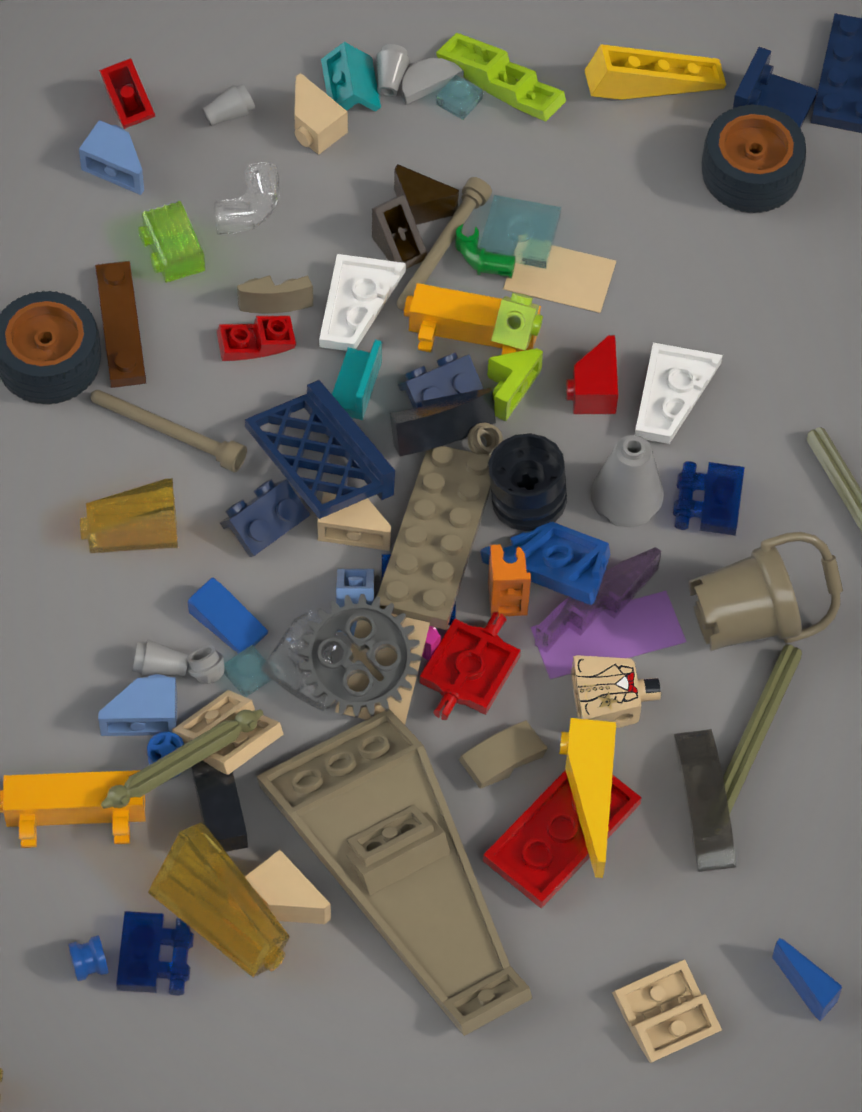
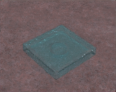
M494 195L479 249L486 248L487 252L516 256L515 263L546 269L561 216V207Z

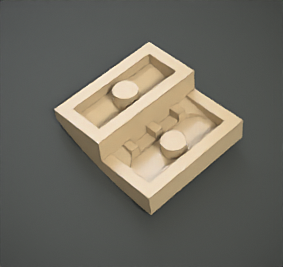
M227 690L173 728L172 731L181 737L184 744L225 720H235L236 715L240 711H254L255 708L251 699ZM262 715L253 731H241L234 742L203 759V761L218 771L229 775L284 735L281 724Z
M685 959L612 992L625 1021L650 1063L722 1031L706 994L701 995Z

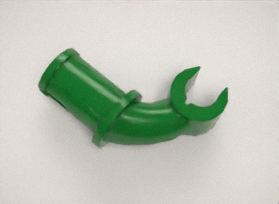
M463 224L456 229L455 247L461 252L465 261L477 271V275L481 276L482 273L508 278L513 277L516 256L487 252L486 248L480 250L478 248L479 230L477 227H475L474 234L469 237L462 234Z

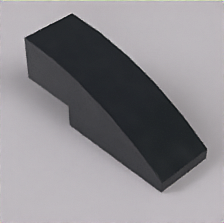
M491 388L421 401L422 407L390 413L393 444L400 457L468 437L471 428L479 423H489L492 425L496 423L493 391Z
M203 760L193 765L191 769L210 855L248 848L247 832L233 772L226 775Z

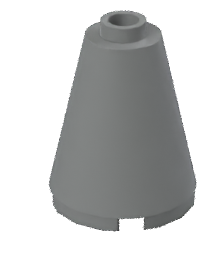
M628 435L621 438L592 484L591 500L596 512L599 515L602 513L610 519V523L616 526L631 528L644 525L662 507L664 492L653 451L649 442L641 436Z

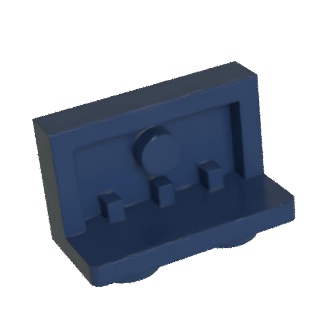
M456 352L436 360L439 367L428 372L425 366L406 373L407 381L398 384L400 391L406 390L413 408L422 407L421 401L484 389L470 355L458 358Z
M272 479L266 481L254 490L256 497L246 503L242 499L225 511L228 517L220 522L223 529L230 527L249 557L258 554L310 516V513L287 479L274 483Z

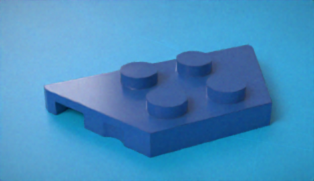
M555 522L539 526L531 532L513 536L510 538L511 545L502 548L504 552L503 560L506 563L517 561V547L524 551L526 571L531 574V582L592 605L596 600L611 555L608 542ZM487 546L480 553L482 563L489 565L490 546Z

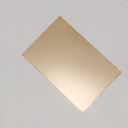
M519 239L514 254L516 260L513 277L506 278L504 290L601 313L616 260L529 239Z
M406 617L402 627L412 625L415 627V631L408 637V640L415 639L420 641V646L412 649L411 653L422 657L430 623ZM364 620L357 621L354 636L356 638L367 637L372 630L370 623ZM352 644L351 651L354 657L352 662L362 661L371 674L378 681H382L384 679L383 675L367 660L366 653L368 650L365 648L363 651H359ZM383 648L376 654V661L382 666H390L397 660V654L391 648ZM420 662L410 663V666L418 671ZM355 673L349 678L347 684L351 690L359 692L367 688L369 679L365 674ZM406 677L412 689L411 691L402 688L398 690L402 698L400 703L391 697L387 699L389 709L404 725L417 677ZM337 702L336 709H335V712H336V713H339V703H338V702ZM380 704L375 705L374 716L385 711ZM348 706L344 714L355 717L353 707ZM367 707L361 708L358 718L365 720L371 718Z

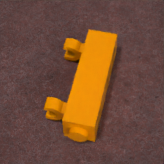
M420 283L416 284L414 295L407 296L404 316L409 317V331L419 333L418 350L431 353L435 336L501 348V355L525 351L491 341L502 301L501 298ZM539 306V310H538V313H537V314H539V315H540V311H541V306ZM531 336L529 347L526 350L534 349L537 336Z
M140 770L4 775L3 790H0V813H4L7 827H19L21 848L37 847V826L112 823L114 844H130L129 822H146L145 795L130 797L129 803L123 808L110 807L103 809L101 803L107 797L111 787L115 785L124 786L128 778Z

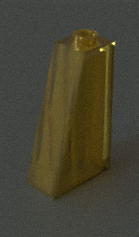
M200 822L180 831L148 893L253 978L267 970L274 971L285 958L286 953L283 949L290 938L289 934L204 824Z

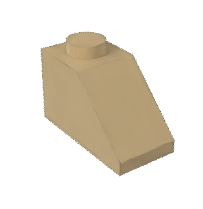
M300 73L296 76L295 136L301 145L310 147L319 155L348 133V111Z
M323 492L321 504L335 499L337 494ZM368 498L326 517L318 518V541L390 551L391 525Z
M278 850L244 877L245 894L243 897L246 903L254 912L259 913L262 911L270 921L326 924L331 920V904L281 850Z

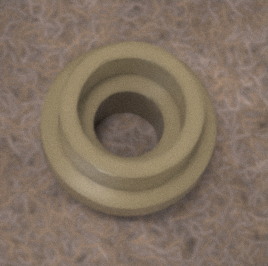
M479 423L469 431L468 446L473 453L491 456L492 451L503 441V436L496 426L489 423ZM480 436L486 439V447L482 444Z

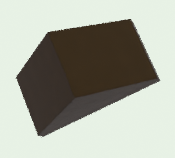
M397 164L394 169V191L396 196L405 195L416 225L454 215L458 209V189Z
M401 194L372 208V238L389 261L406 263V269L422 262L427 256V251L405 195Z

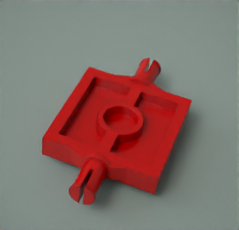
M493 612L485 628L470 626L457 619L453 620L422 671L419 680L420 684L439 692L443 696L433 711L436 717L440 718L441 716V720H447L457 703L466 705L485 715L489 711L521 655L520 649L504 642L498 636L500 629L507 621L503 614L499 616V612Z

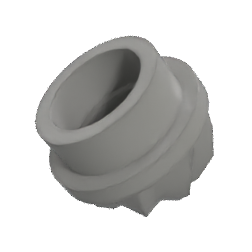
M203 646L189 654L187 658L189 663L188 672L199 683H215L224 674V657L220 652L216 651L214 646Z

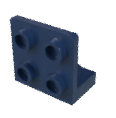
M758 47L735 93L733 108L751 104L772 107L790 116L798 124V127L801 128L816 98L817 90L772 74L774 66L769 65L771 50Z

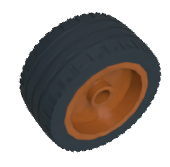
M754 104L729 109L714 120L705 138L701 162L704 183L714 198L734 210L747 213H762L779 208L793 197L802 180L806 162L805 137L798 124L790 116L785 115L784 112H780L778 109Z
M37 291L17 298L2 310L0 314V378L14 395L31 403L57 404L77 397L95 380L101 361L99 330L92 313L80 300L78 301L75 297H71V295L57 291Z

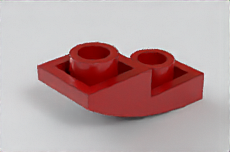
M256 316L254 324H219L217 330L222 361L248 360L271 356L294 349L296 346L290 316Z

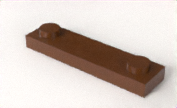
M130 261L97 264L95 267L111 388L146 384Z

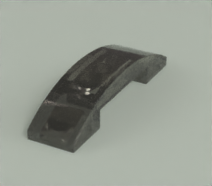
M712 729L674 734L679 769L682 771L690 816L698 872L735 868L736 856L730 814Z

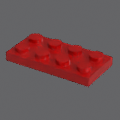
M566 770L483 854V862L541 909L590 858ZM613 774L608 838L637 809L642 800L641 796Z

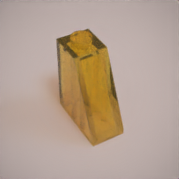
M173 478L163 479L86 503L87 517L80 518L81 540L88 539L90 553L178 548Z

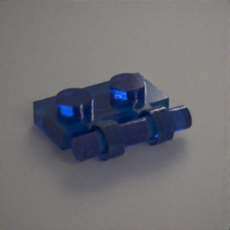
M692 461L684 462L682 472L677 476L676 486L679 489L678 500L673 505L674 526L677 529L686 530L689 528L690 519L696 517L701 518L699 531L736 536L745 467L709 462L707 474L696 472V463ZM695 490L705 491L703 501L693 500Z
M125 911L116 981L117 991L157 993L158 978L170 980L169 994L175 996L183 995L185 982L189 981L191 971L187 961L189 949L193 947L194 933L191 932L192 919L185 916L177 917L175 929L164 928L165 919L163 913ZM162 945L173 947L172 962L160 961Z

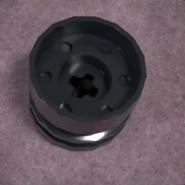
M532 433L518 434L503 440L492 451L488 462L492 505L495 514L501 522L510 528L522 531H533L539 526L556 522L563 514L567 504L563 453L553 441L545 436Z

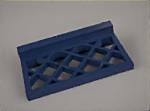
M320 380L307 384V394L245 419V428L319 519L376 494L381 500L394 495L395 469ZM303 408L310 414L309 421L290 417L291 413ZM270 423L280 425L277 434L262 431L260 426ZM286 427L305 430L303 438L284 435ZM310 433L326 434L329 437L328 443L308 440ZM285 445L299 449L296 456L281 454L278 450L279 446ZM305 450L324 453L321 461L302 457ZM329 455L345 457L348 460L347 465L327 463ZM298 468L318 471L315 480L300 477L297 474ZM323 473L343 476L341 483L335 484L321 481ZM349 477L361 479L367 483L366 486L361 488L346 486ZM317 491L337 494L335 499L321 504L316 494Z

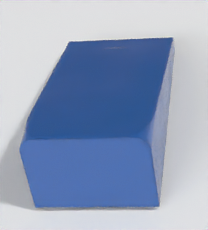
M213 577L188 600L189 614L242 657L268 634V630Z
M779 938L776 942L772 958L813 1015L821 1021L838 1002L842 985L784 939Z

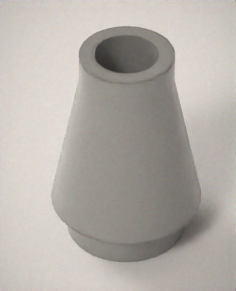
M387 44L382 46L381 51L377 53V91L382 96L394 97L397 95L398 87L410 61L407 56V50L402 46Z
M241 84L237 87L232 85L209 105L203 107L202 110L209 124L213 126L220 122L249 115L248 111L254 109L255 105L244 84Z
M147 639V643L137 642L132 671L141 672V676L154 674L185 676L189 654L178 652Z

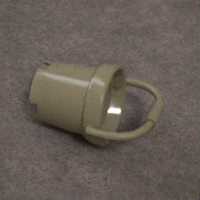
M805 532L785 533L763 540L761 547L754 549L750 557L704 576L691 579L688 582L690 596L697 594L699 600L695 602L696 606L693 608L706 644H710V651L775 636L780 640H784L785 643H792L811 637L824 630L835 619L841 605L840 593L843 591L836 557L831 555L827 544L816 535ZM788 542H807L820 551L823 557L821 562L828 592L831 594V605L827 614L818 623L805 629L801 628L799 608L788 572L775 547Z

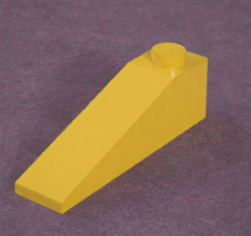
M600 44L584 70L591 96L619 100L724 89L726 86L721 63L717 58Z
M570 718L569 732L561 731L559 754L567 755L565 769L595 878H603L606 863L616 722Z

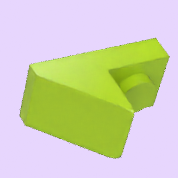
M535 348L493 356L488 359L487 376L498 383L493 391L496 417L507 421L542 370V350Z

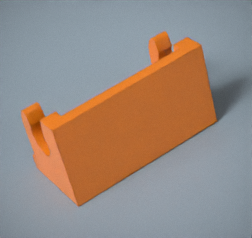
M501 544L490 545L488 573L490 615L492 616L493 612H499V616L500 614L504 616H527L531 574L526 571L524 551L517 547V561L506 563L503 560L504 552Z

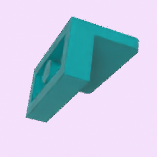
M343 42L321 59L327 95L346 111L357 103L375 112L381 108L373 59L370 55Z
M374 340L371 352L348 347L332 395L351 418L359 420L364 418L382 364V341Z

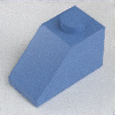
M99 120L79 148L81 170L141 195L144 192L143 172L129 132L118 125H110Z
M337 569L336 603L339 607L345 606V595H349L353 604H358L361 594L365 595L366 604L372 605L374 601V569ZM357 621L351 626L350 632L353 636Z
M154 674L147 678L135 679L98 712L101 736L156 735L161 732L173 733L172 729L177 726L176 677Z

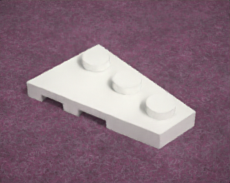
M337 254L319 338V347L347 351L348 347L356 349L406 272V263Z
M653 342L635 435L641 436L646 440L670 444L720 366L723 355Z

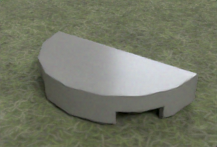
M428 58L417 61L407 69L402 77V97L407 105L462 79L464 71L454 62L443 58Z

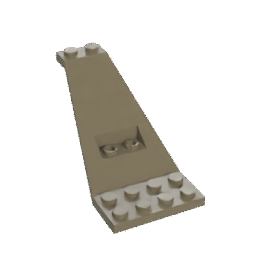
M390 709L256 776L263 792L294 827L464 1036L533 999L529 986L509 964L424 745Z

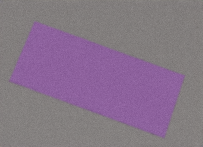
M667 591L530 627L550 679L571 674L573 656L630 658L687 642Z

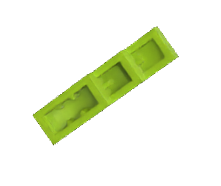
M456 33L436 52L437 58H443L457 64L464 71V78L490 95L545 122L566 102L564 91L538 82L536 71L510 62L507 51Z

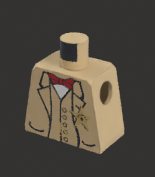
M573 656L571 677L578 719L616 722V728L639 722L641 702L661 699L659 679H637L635 662L632 659Z

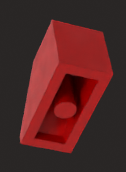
M131 58L99 70L115 113L124 129L156 117Z
M608 335L574 365L573 379H566V400H573V414H616L618 376L615 335Z

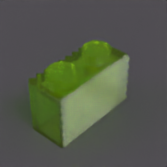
M181 201L164 205L162 208H151L149 211L142 213L143 226L138 227L141 241L144 247L150 245L153 253H150L152 267L155 273L162 272L166 283L206 271L204 252Z

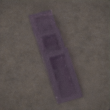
M654 547L622 561L605 571L596 600L592 605L571 597L565 599L536 627L535 646L547 653L568 628L581 636L602 611L615 619L657 572L661 550Z

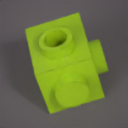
M513 292L511 297L505 296L501 301L491 341L526 350L529 347L531 336H538L543 316L537 314L540 305L532 303L533 298L524 294Z

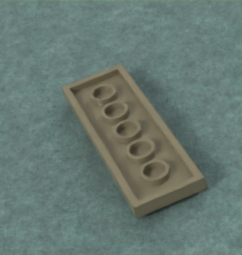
M446 446L426 450L377 595L380 597L381 609L384 610L390 603H393V614L405 613L408 618L429 622V626L447 630L491 490L488 467L490 456L478 455L473 452Z

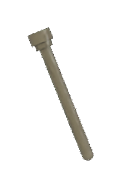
M477 177L468 179L462 189V203L397 300V307L404 310L407 296L414 295L417 283L425 284L456 237V229L460 225H464L473 209L485 205L492 194V189L484 180Z
M94 390L90 395L91 401L99 406L216 456V461L220 462L221 467L236 473L244 463L247 454V447L233 440L230 442H217L101 390Z

